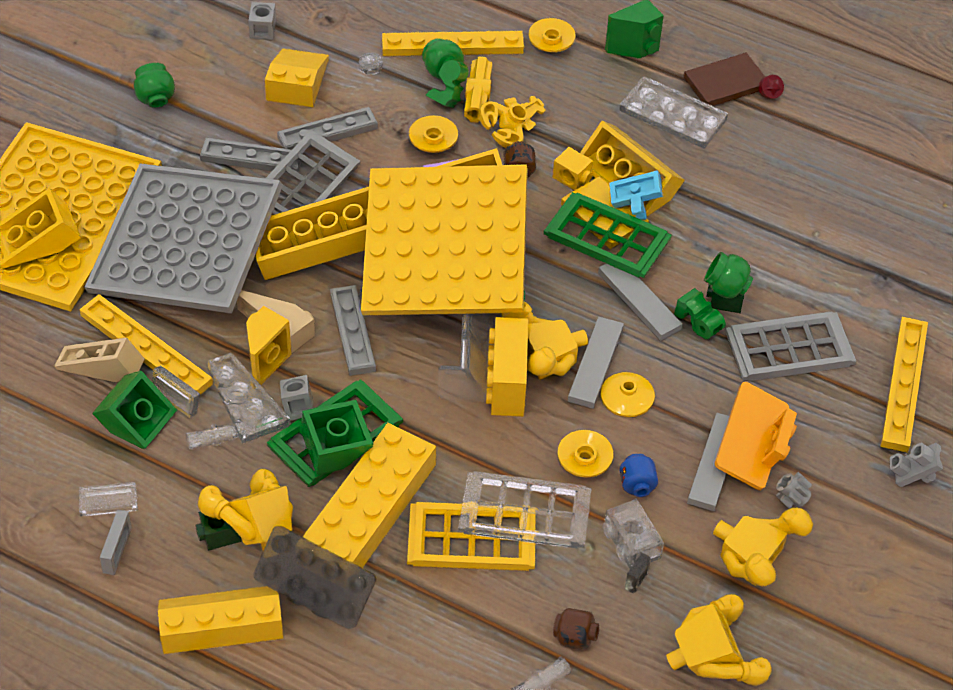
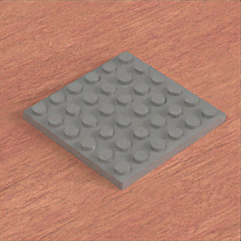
M139 164L84 288L90 294L232 314L283 187L281 181Z

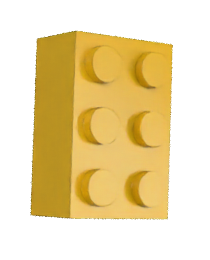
M496 317L495 328H490L489 344L494 345H489L486 404H491V415L524 417L528 319Z

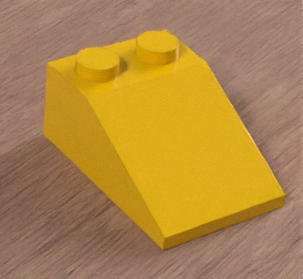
M283 48L270 63L265 77L266 101L314 107L329 55Z
M51 188L46 189L0 222V267L2 269L59 253L81 238L68 204Z

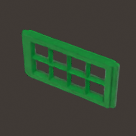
M578 192L571 193L544 230V235L548 236L549 239L638 278H645L672 238V234L667 233L668 231ZM580 206L594 212L588 222L573 216ZM599 215L614 220L608 230L593 225ZM568 222L583 227L576 238L562 232ZM619 223L634 229L627 239L613 233ZM588 230L603 236L596 246L582 241ZM639 232L654 238L647 248L632 242ZM608 238L623 244L616 255L601 249ZM628 247L643 253L636 264L621 258Z
M361 379L359 381L356 380L316 407L346 402L356 395L368 406L361 411L363 416L373 411L385 422L372 432L368 429L373 442L387 423L396 427L403 423V418ZM302 418L271 437V440L267 442V446L310 487L316 485L333 472L317 475L316 471L302 459L309 454L307 448L297 454L286 443V441L298 433L302 435Z

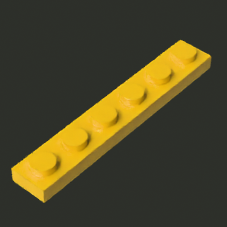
M522 31L382 33L383 56H422L426 44L436 38L451 40L458 44L463 51V55L524 54Z
M100 294L79 309L81 317L109 338H128L144 357L143 363L192 400H195L213 385V379L210 375Z
M906 317L901 318L880 447L906 453L909 451L928 322Z

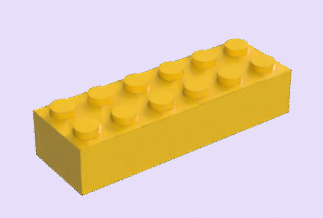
M387 423L373 442V447L363 455L296 545L298 564L348 589L436 466V446Z

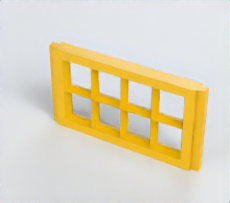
M411 503L407 564L419 567L522 571L535 569L536 508L507 505ZM426 515H444V532L425 531ZM451 516H469V533L450 532ZM476 517H494V534L475 533ZM501 518H519V535L501 534ZM425 537L443 538V555L424 554ZM450 538L469 539L468 556L449 555ZM475 539L494 540L493 557L475 556ZM500 540L519 541V558L500 557Z

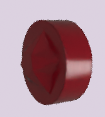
M777 75L765 76L759 83V92L766 99L778 98L784 91V83Z

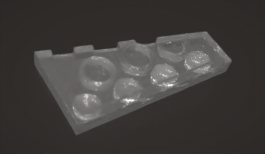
M232 353L208 360L207 369L242 444L289 427L290 417Z

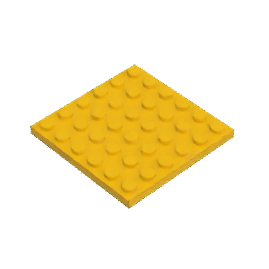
M527 165L371 168L361 301L362 315L523 313Z

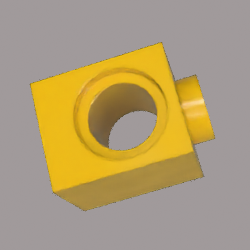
M568 147L554 160L553 178L575 191L591 181L593 177V160Z

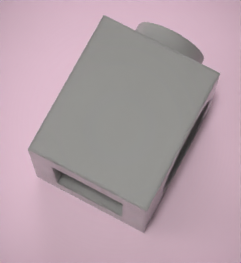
M251 3L248 20L250 39L273 40L276 26L275 3Z
M307 375L280 380L281 400L287 421L302 418L303 410L314 408L313 396Z

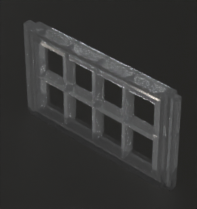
M473 471V473L468 472L458 531L469 535L578 549V547L584 548L592 488H587L584 485ZM482 485L500 487L498 503L480 500ZM507 488L525 490L523 506L504 504ZM531 491L550 493L547 509L529 507ZM556 494L574 497L572 512L554 510ZM478 507L497 509L494 525L476 523ZM503 510L522 512L519 528L501 526ZM528 513L546 515L544 532L526 529ZM553 517L571 519L569 535L551 533Z

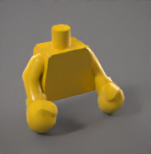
M524 302L523 313H501L504 318L528 319L527 369L532 374L538 376L539 380L552 374L564 376L577 362L578 347L588 345V337L584 330L571 333L566 322L563 320L553 321L537 318L532 313L533 309L526 302Z
M259 469L250 481V495L232 501L226 500L217 486L208 485L201 490L198 508L204 515L219 520L223 519L237 532L245 545L261 543L264 558L281 554L277 538L292 531L293 505L288 498L287 486L280 487L275 475L270 470Z
M790 508L784 511L777 519L743 516L735 528L721 520L715 527L713 535L724 541L720 556L732 577L745 578L751 584L762 587L772 584L776 579V572L772 564L784 549L787 535L806 536L812 531L813 522L810 515L804 509Z
M727 594L718 600L712 601L709 605L692 608L681 626L675 631L680 647L666 654L673 670H677L687 664L689 669L698 676L716 679H737V681L753 686L764 684L772 671L771 664L763 657L755 658L750 662H744L729 627L732 622L741 616L744 610L743 600L735 594Z

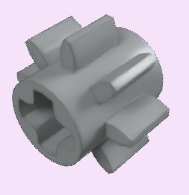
M799 472L795 476L791 473L785 474L777 483L776 488L779 492L776 494V497L788 508H791L793 504L796 507H801L811 497V491L808 488L812 484Z

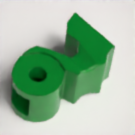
M455 60L445 62L439 71V76L446 86L445 90L434 88L429 90L426 96L444 106L454 108L461 101L460 94L463 87L460 83L468 78L469 69L467 65Z
M696 288L677 300L674 315L680 319L690 315L692 329L698 336L710 339L725 328L726 322L723 315L717 309L712 308L711 302L706 301L703 293Z

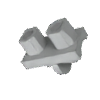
M921 442L914 445L911 449V454L903 456L900 453L892 455L890 457V469L895 473L896 484L903 487L919 479L926 483L934 481L936 478L935 472L943 469L940 461L941 446L937 443L926 446Z

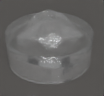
M365 53L359 58V69L364 74L375 75L383 68L382 57L377 53Z

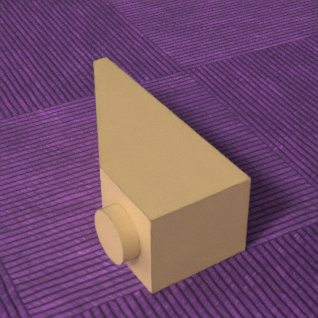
M241 290L237 299V309L247 318L265 306L289 320L291 353L315 336V320L308 311H303L296 304Z
M128 338L64 346L54 367L60 371L119 382L124 375L138 372L144 357Z

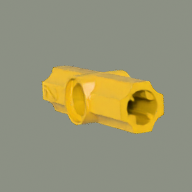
M478 57L476 60H472L470 78L468 77L466 82L464 117L474 123L480 121L478 113L481 105L490 101L492 62L487 57Z

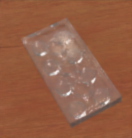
M645 76L639 80L620 103L619 111L704 149L727 121L728 113Z

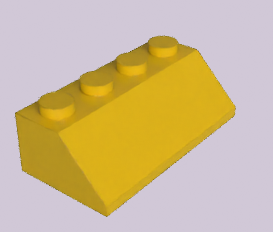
M605 121L600 122L580 152L582 155L593 160V177H601L608 185H610V182L658 170L661 175L663 197L644 201L647 216L671 201L685 181L622 130Z
M277 585L162 599L158 603L159 630L163 654L283 639Z

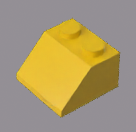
M265 306L256 313L251 314L246 322L253 386L257 389L292 355L289 320Z

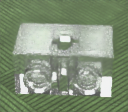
M637 499L606 510L605 523H603L604 533L608 539L613 540L619 559L622 562L625 561L630 570L661 559L664 542Z

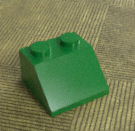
M643 0L608 16L605 51L610 54L639 59L659 51L664 15L649 0Z
M142 371L124 375L92 414L111 434L141 449H146L177 409Z
M357 400L302 411L301 433L317 475L345 469L373 447L372 438Z

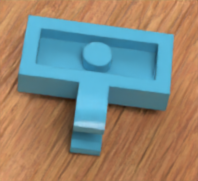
M658 170L610 182L611 204L614 208L631 205L632 214L636 215L638 219L646 220L647 215L644 201L663 197L661 175Z

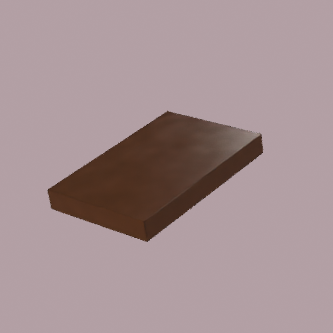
M747 52L684 72V79L706 108L759 92V83L765 77Z

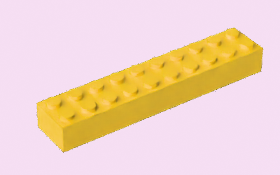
M496 148L436 167L502 165ZM369 187L272 215L255 254L264 279L268 280L365 251Z

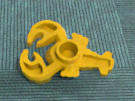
M530 96L529 103L518 104L516 98L512 97L504 100L505 106L497 102H485L480 107L478 113L479 120L489 130L491 126H495L497 118L500 116L499 127L501 129L497 130V132L494 131L491 135L500 146L507 148L514 142H523L522 128L526 131L531 130L536 125L531 120V117L536 112L542 115L546 111L540 99Z

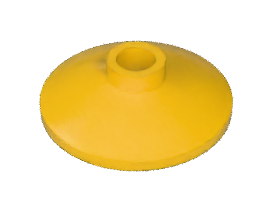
M541 19L535 22L529 29L528 36L530 42L542 51H564L571 47L575 41L573 27L560 19Z
M425 116L416 120L411 125L409 138L416 148L425 152L438 153L454 146L458 139V129L452 121L445 117Z
M621 372L610 376L604 381L600 396L602 403L610 412L622 417H637L646 413L652 407L655 392L651 383L644 377L635 373Z
M578 430L569 433L561 440L557 454L560 464L569 473L579 477H595L604 473L611 466L614 453L612 445L603 435L590 430Z

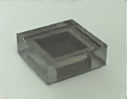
M641 553L627 573L625 589L633 594L638 590L649 573L651 559L646 554Z

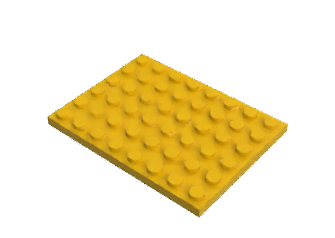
M26 122L0 158V222L46 189L51 188L68 204L81 238L59 253L3 269L0 267V290L71 312L85 290V284L139 164L162 166L161 161Z

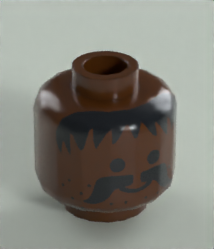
M517 141L505 149L503 153L504 165H527V178L535 172L536 155L531 145Z
M566 608L562 614H557L555 618L554 637L558 638L562 646L587 649L592 641H597L599 623H595L592 612Z

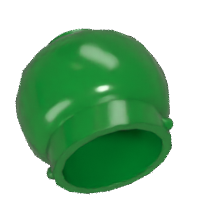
M436 38L428 42L423 49L422 59L425 68L431 76L442 80L439 76V71L445 62L455 60L464 63L463 51L458 44L451 40Z
M149 63L137 68L135 71L134 93L138 100L152 108L166 105L175 92L174 79L166 70V66L161 63Z
M720 252L709 266L704 282L710 284L712 291L717 295L732 299L738 294L743 296L747 292L753 277L750 276V265L744 258Z

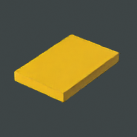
M597 177L573 191V193L578 192L613 207L611 204L610 185L601 177ZM571 193L561 198V205L565 203ZM631 205L615 208L636 217V215L632 214ZM580 206L573 216L588 222L594 212ZM599 215L593 225L608 230L614 220ZM619 223L613 233L627 239L634 229ZM592 232L599 240H601V238L603 237L602 235ZM609 238L605 243L609 249L620 244Z

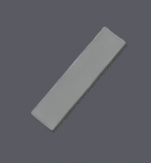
M366 107L278 131L277 138L282 148L292 150L311 130L332 142L378 129V123L370 108Z
M206 138L200 153V161L273 171L291 149ZM297 158L290 168L298 172L302 160Z
M609 264L599 267L598 274L660 341L682 330L683 324L640 278Z
M356 285L330 289L331 301L349 376L376 372V365L364 316L361 312Z
M598 316L568 395V402L594 409L622 334L624 323Z
M716 413L687 504L715 511L727 473L717 469L714 463L730 416Z

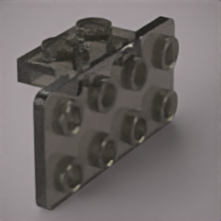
M282 526L273 528L254 571L255 580L287 596V600L290 602L304 605L312 609L311 612L321 618H329L348 629L357 626L376 583L375 574Z

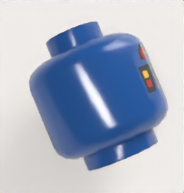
M632 454L622 462L619 469L623 489L628 494L635 495L636 497H645L657 487L658 476L656 466L650 457L644 454Z

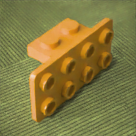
M743 382L739 386L715 459V467L757 490H762L766 486L771 468L779 460L783 461L790 451L788 442L797 427L794 424L797 413L789 409V405L786 402L748 382Z

